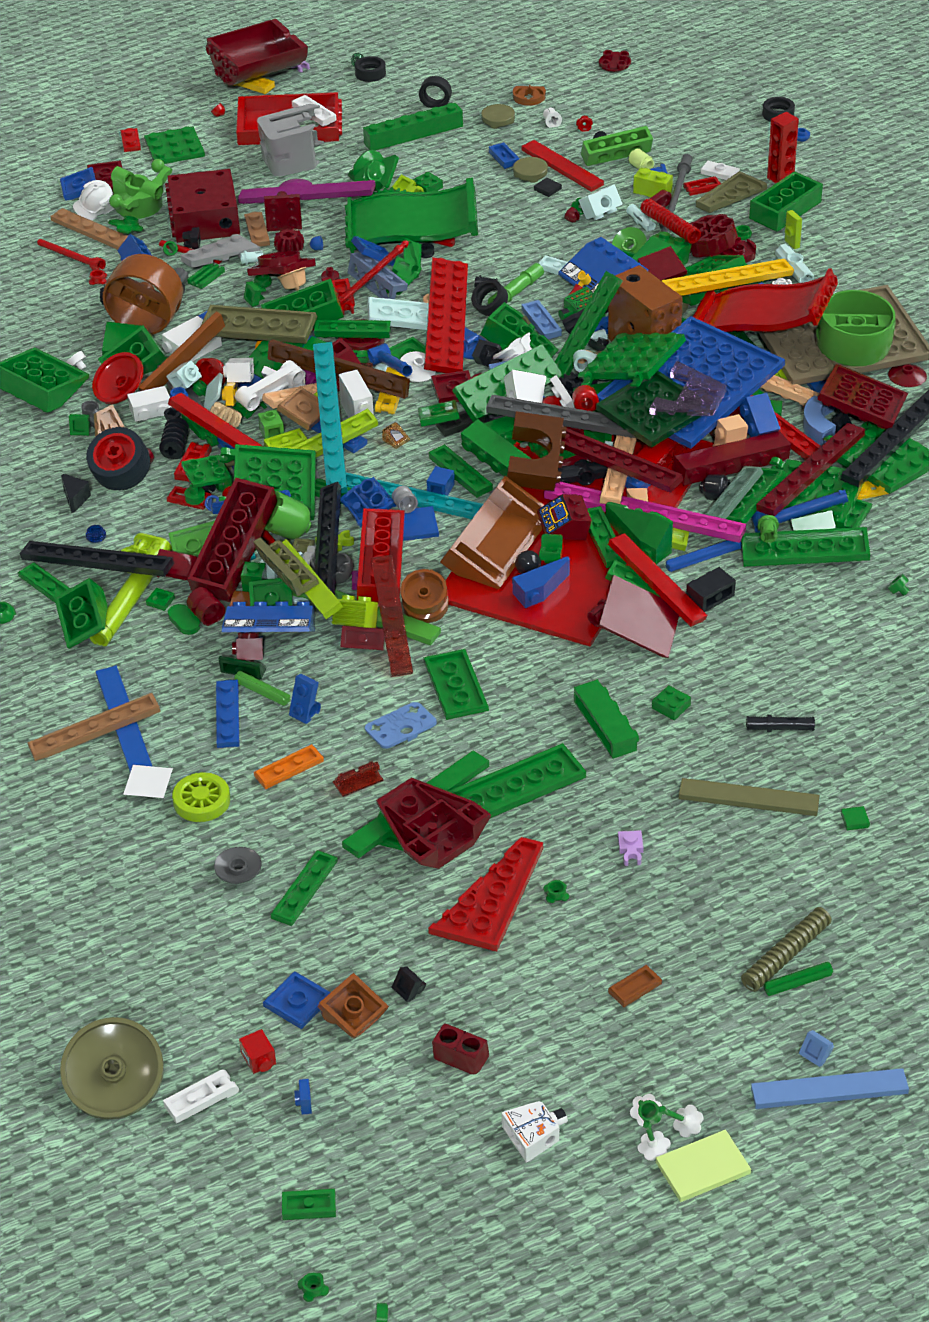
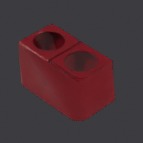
M159 549L158 556L172 557L174 562L166 576L188 581L187 578L197 557Z
M446 1023L442 1025L432 1041L433 1057L435 1060L469 1074L479 1073L490 1056L486 1039ZM445 1039H450V1040H453L454 1042H452V1043H445V1042H443V1040H445ZM462 1044L477 1051L467 1052L462 1048Z

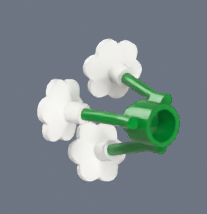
M646 1094L643 1097L637 1096L633 1099L630 1115L632 1118L637 1119L638 1124L643 1126L647 1132L641 1137V1143L638 1145V1151L644 1154L645 1159L653 1161L656 1157L666 1154L667 1149L671 1146L670 1140L665 1138L662 1132L655 1131L653 1133L651 1128L652 1125L657 1124L664 1114L675 1118L673 1127L679 1131L682 1137L688 1138L691 1134L696 1135L700 1132L703 1114L698 1112L695 1106L687 1105L685 1109L679 1108L677 1112H673L662 1106L660 1102L655 1101V1097L652 1094Z

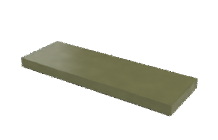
M210 305L202 324L217 311L222 315L225 327L216 337L267 341L273 339L280 342L306 344L317 315L316 312Z

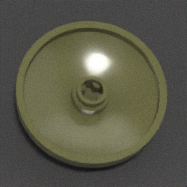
M110 1017L89 1023L71 1038L61 1059L60 1074L66 1094L79 1110L99 1119H119L141 1111L152 1101L163 1080L164 1061L159 1044L145 1027L129 1019Z

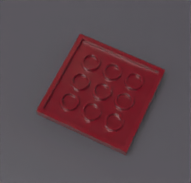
M836 364L820 391L817 400L826 406L836 407L843 413L858 416L862 421H870L882 429H888L893 427L908 393Z

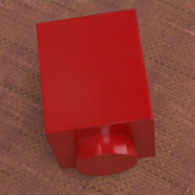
M262 1029L239 1038L241 1054L253 1074L260 1071L266 1072L276 1065L275 1050Z

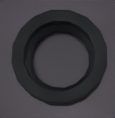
M362 57L355 62V76L361 81L374 82L383 79L386 75V63L379 57Z
M429 76L423 81L419 89L420 101L428 108L447 105L452 94L451 85L440 76ZM428 86H437L443 90L445 96L443 99H433L426 93V88Z
M771 97L763 103L762 116L769 122H771L772 118L784 112L792 115L795 113L794 102L785 97ZM773 109H783L784 111H775Z
M487 279L479 283L472 292V305L481 314L490 316L504 302L507 304L508 292L497 280ZM498 290L495 299L490 304L482 306L484 297L489 292Z

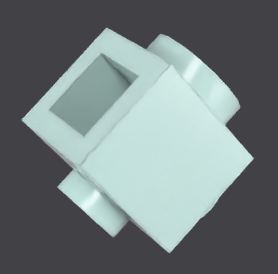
M190 360L179 365L166 377L174 388L182 387L186 389L202 377V375L198 371L199 368Z

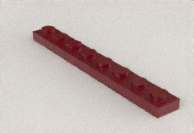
M847 423L756 504L757 511L776 516L865 436V429Z
M566 428L565 439L561 438V441H565L564 450L671 493L683 481L682 474L568 428Z

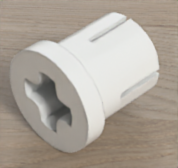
M554 108L544 110L543 116L546 125L549 128L560 126L562 122L561 115Z

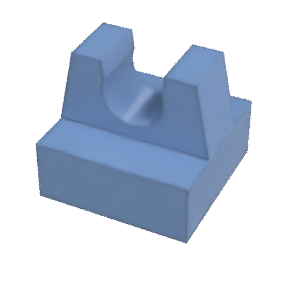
M812 1030L807 1033L799 1054L820 1067L830 1056L834 1045L831 1041Z

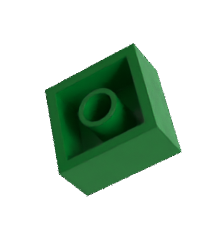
M426 172L413 179L416 182V186L422 187L424 192L438 191L443 188V180L430 172Z
M670 685L652 700V709L674 721L691 706V697Z

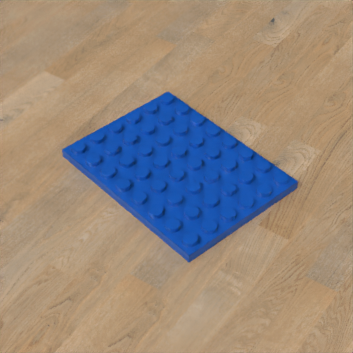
M690 316L681 323V326L672 331L676 334H684L686 341L658 371L710 405L708 413L668 437L692 449L717 426L718 419L728 417L742 404L746 397H750L785 366V359ZM615 379L597 394L599 402L633 382V379Z

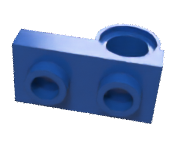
M303 674L296 676L289 716L307 724L312 720L310 719L316 713L319 714L321 704L315 701L319 682Z

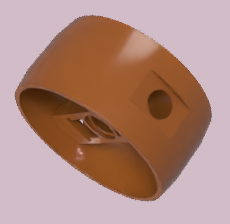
M134 254L123 259L113 270L103 291L104 307L114 322L144 325L151 334H156L167 327L178 311L183 298V285L176 271L165 261L147 254ZM129 277L139 278L147 282L140 283Z

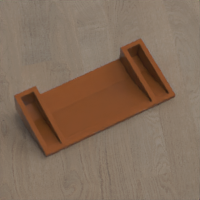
M504 476L440 563L458 576L499 589L515 568L517 555L528 550L543 529L537 511L544 505L507 476Z

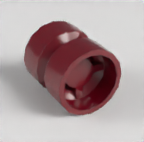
M199 587L193 590L187 598L188 608L206 626L220 621L225 614L224 605L206 587Z

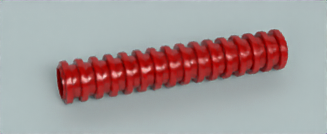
M645 199L641 203V212L691 244L696 243L700 239L701 232L698 228L652 199Z

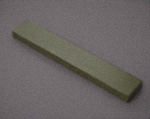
M682 778L679 791V799L810 816H817L820 798L818 794Z

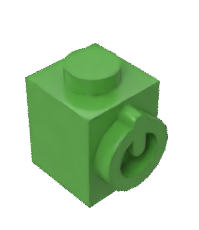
M277 409L258 414L259 429L264 439L284 433L283 422Z

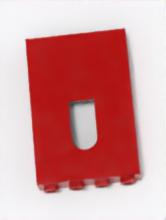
M338 92L238 96L237 144L260 145L261 140L257 119L261 116L293 108L292 100L304 95L336 114V121L327 126L319 124L313 128V130L317 131L318 140L324 142L339 141V136H342V99L338 98Z

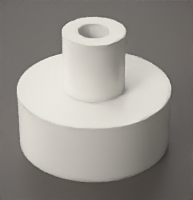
M79 351L69 358L67 363L74 367L77 366L82 370L86 368V365L83 363L86 356L82 351Z

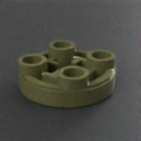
M493 104L482 110L481 118L485 124L493 129L513 124L515 121V111L508 105Z
M537 157L521 158L513 165L514 177L531 183L538 182L539 179L547 175L548 164L543 159Z

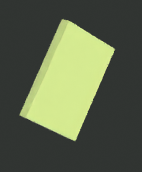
M726 1129L656 1157V1164L680 1202L751 1174L750 1166Z

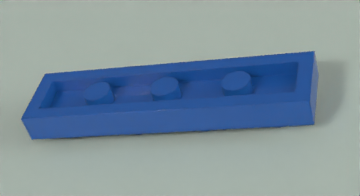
M238 680L216 681L217 748L240 746Z

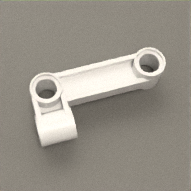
M288 360L278 371L249 387H240L235 393V400L248 411H253L263 401L262 396L264 393L304 386L306 373L293 361Z

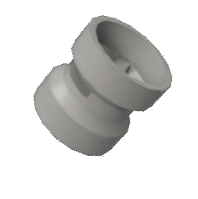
M399 486L393 491L392 499L400 510L410 513L416 509L418 500L407 486Z

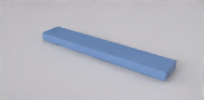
M902 1068L751 1083V1092L755 1109L902 1095L908 1094L909 1087Z

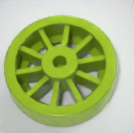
M202 772L188 775L181 779L173 789V806L176 813L188 821L206 822L216 819L230 805L229 786L222 777L216 774Z

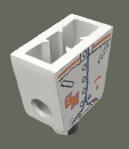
M540 1101L502 1112V1127L525 1162L532 1160L559 1141V1126L568 1122L567 1115L562 1108L549 1112L543 1102Z

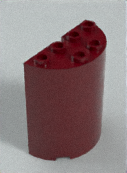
M276 18L206 38V52L210 55L214 72L227 85L238 84L301 65L306 60L308 46L296 35H290L289 29Z

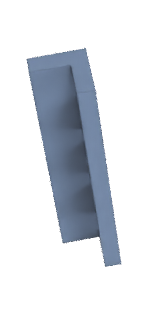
M361 252L351 253L347 273L358 281L365 275V272L368 273L379 261L363 255ZM355 265L357 266L358 273L354 271ZM384 267L364 286L379 298L395 299L396 292L406 291L408 283L387 267ZM375 281L378 282L379 289H377ZM386 289L390 291L389 297L387 296Z

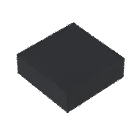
M545 178L534 185L535 191L547 197L562 189V184L549 178Z

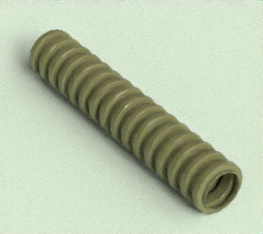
M816 907L794 929L790 930L785 937L777 942L771 950L767 951L761 959L757 960L751 968L742 974L741 980L743 985L748 990L757 992L760 987L764 986L765 982L769 981L774 974L778 973L798 952L802 951L808 943L831 924L832 918L824 908Z

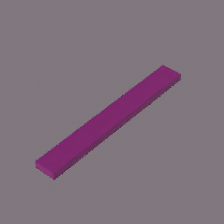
M375 180L242 189L238 202L241 204L264 203V196H275L280 191H285L287 195L300 194V200L370 196L373 194L376 184Z

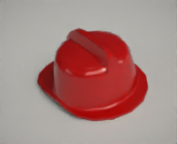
M202 358L196 363V366L199 368L198 371L202 375L199 379L207 385L219 373L223 374L224 364L218 359ZM223 375V379H222V386L224 385V382H225V377H224V375Z

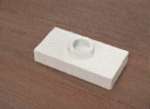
M707 161L701 168V174L712 177L716 176L724 180L740 171V168Z

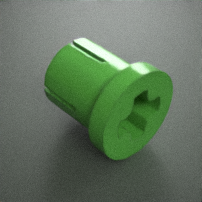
M765 515L758 520L761 539L766 543L774 542L778 537V519L772 515Z

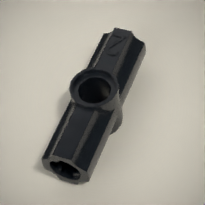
M586 459L578 460L574 465L558 468V471H561L560 482L568 484L579 482L581 485H590L596 479L606 478L608 467L596 462H589Z

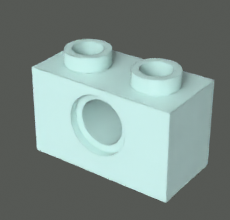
M615 184L579 199L586 219H600L604 217L603 213L607 212V214L615 212L617 211L616 207L622 205Z

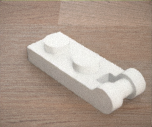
M219 1070L164 1099L163 1103L177 1124L218 1101L237 1094L239 1088L235 1082L230 1081V1076L226 1070Z

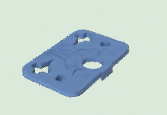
M412 702L366 724L365 730L382 748L387 749L405 740L409 742L417 738L418 734L436 726L437 720L420 703ZM409 707H413V708H417V707H418L417 713H414V712H410V713H409V711H410ZM375 724L376 726H379V725H382V726L380 727V730H379V731H377V730H372V731H371L372 725ZM404 728L413 729V731L408 734H403L400 732Z

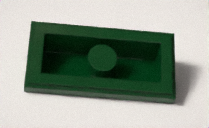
M219 656L218 658L221 673L235 675L238 671H242L260 680L266 671V668L260 663Z

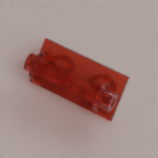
M370 761L358 767L357 772L355 769L338 774L333 784L342 797L382 782L384 779L378 772L380 770L378 762L373 763V761Z

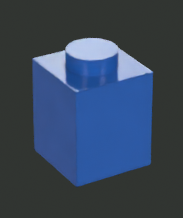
M435 466L426 481L427 491L448 496L455 485L454 470Z

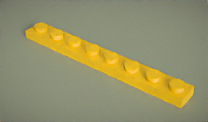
M784 258L662 280V282L682 296L792 276L794 268Z

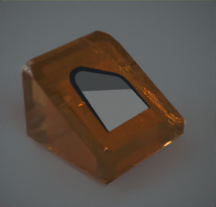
M397 422L382 430V440L395 449L410 441L409 436Z

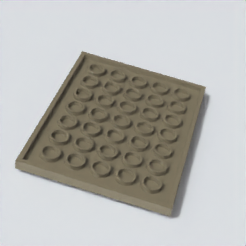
M888 285L861 289L886 299L894 308L896 316L893 343L889 353L883 360L875 364L848 366L827 358L817 346V325L814 326L813 322L785 330L758 331L770 352L785 359V366L782 368V371L792 385L827 380L836 364L858 373L926 361L929 360V344Z

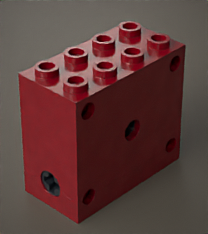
M231 169L167 175L168 183H165L170 225L172 238L176 237L177 243L189 241L188 239H183L182 235L183 232L191 231L192 227H199L201 240L231 237L234 234L240 235L238 207Z

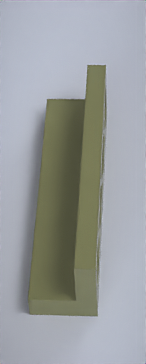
M261 538L253 541L261 559L297 596L319 584L318 579L280 540L275 541L269 546ZM280 548L279 554H276L274 551ZM290 559L288 564L283 562V560ZM299 569V572L295 574L292 570ZM310 579L305 584H301V580Z

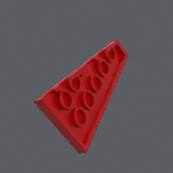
M520 837L504 853V857L497 864L494 863L489 868V872L484 877H480L458 898V902L450 910L447 909L442 914V918L437 923H433L428 927L429 934L497 952L543 851V842Z

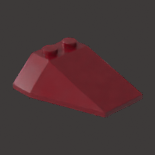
M412 777L376 800V804L403 851L418 864L440 869L474 846L491 818V814L476 802Z

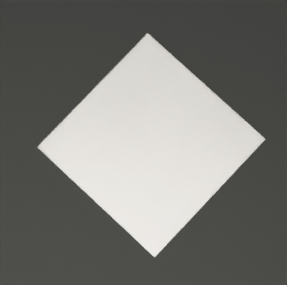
M133 765L123 795L164 798L173 768Z

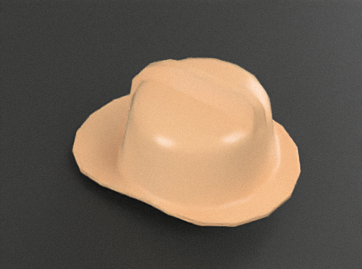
M306 267L279 275L277 279L280 280L285 289H295L298 291L299 287L306 283Z

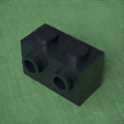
M717 567L703 576L690 581L687 584L686 594L706 612L735 596L736 580L722 568Z

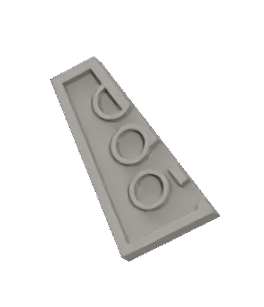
M234 234L229 238L220 239L215 243L203 245L201 248L189 250L187 253L181 254V262L193 268L211 264L213 260L226 261L229 260V256L238 255L240 258V253L244 251H260V246L239 234Z

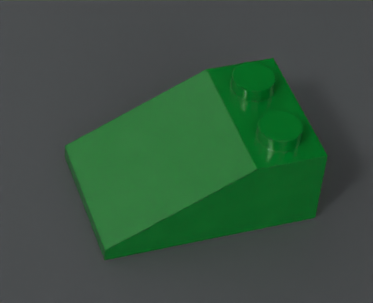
M661 231L651 236L632 258L638 262V258L671 246L682 264L686 265L689 260L691 244L685 242L683 238H675L670 236V233Z
M142 325L98 358L102 364L115 354L122 352L132 353L141 360L144 375L155 371L157 366L167 359V356L153 335Z
M88 578L54 598L67 648L70 649L105 629L108 606L104 590L92 579Z

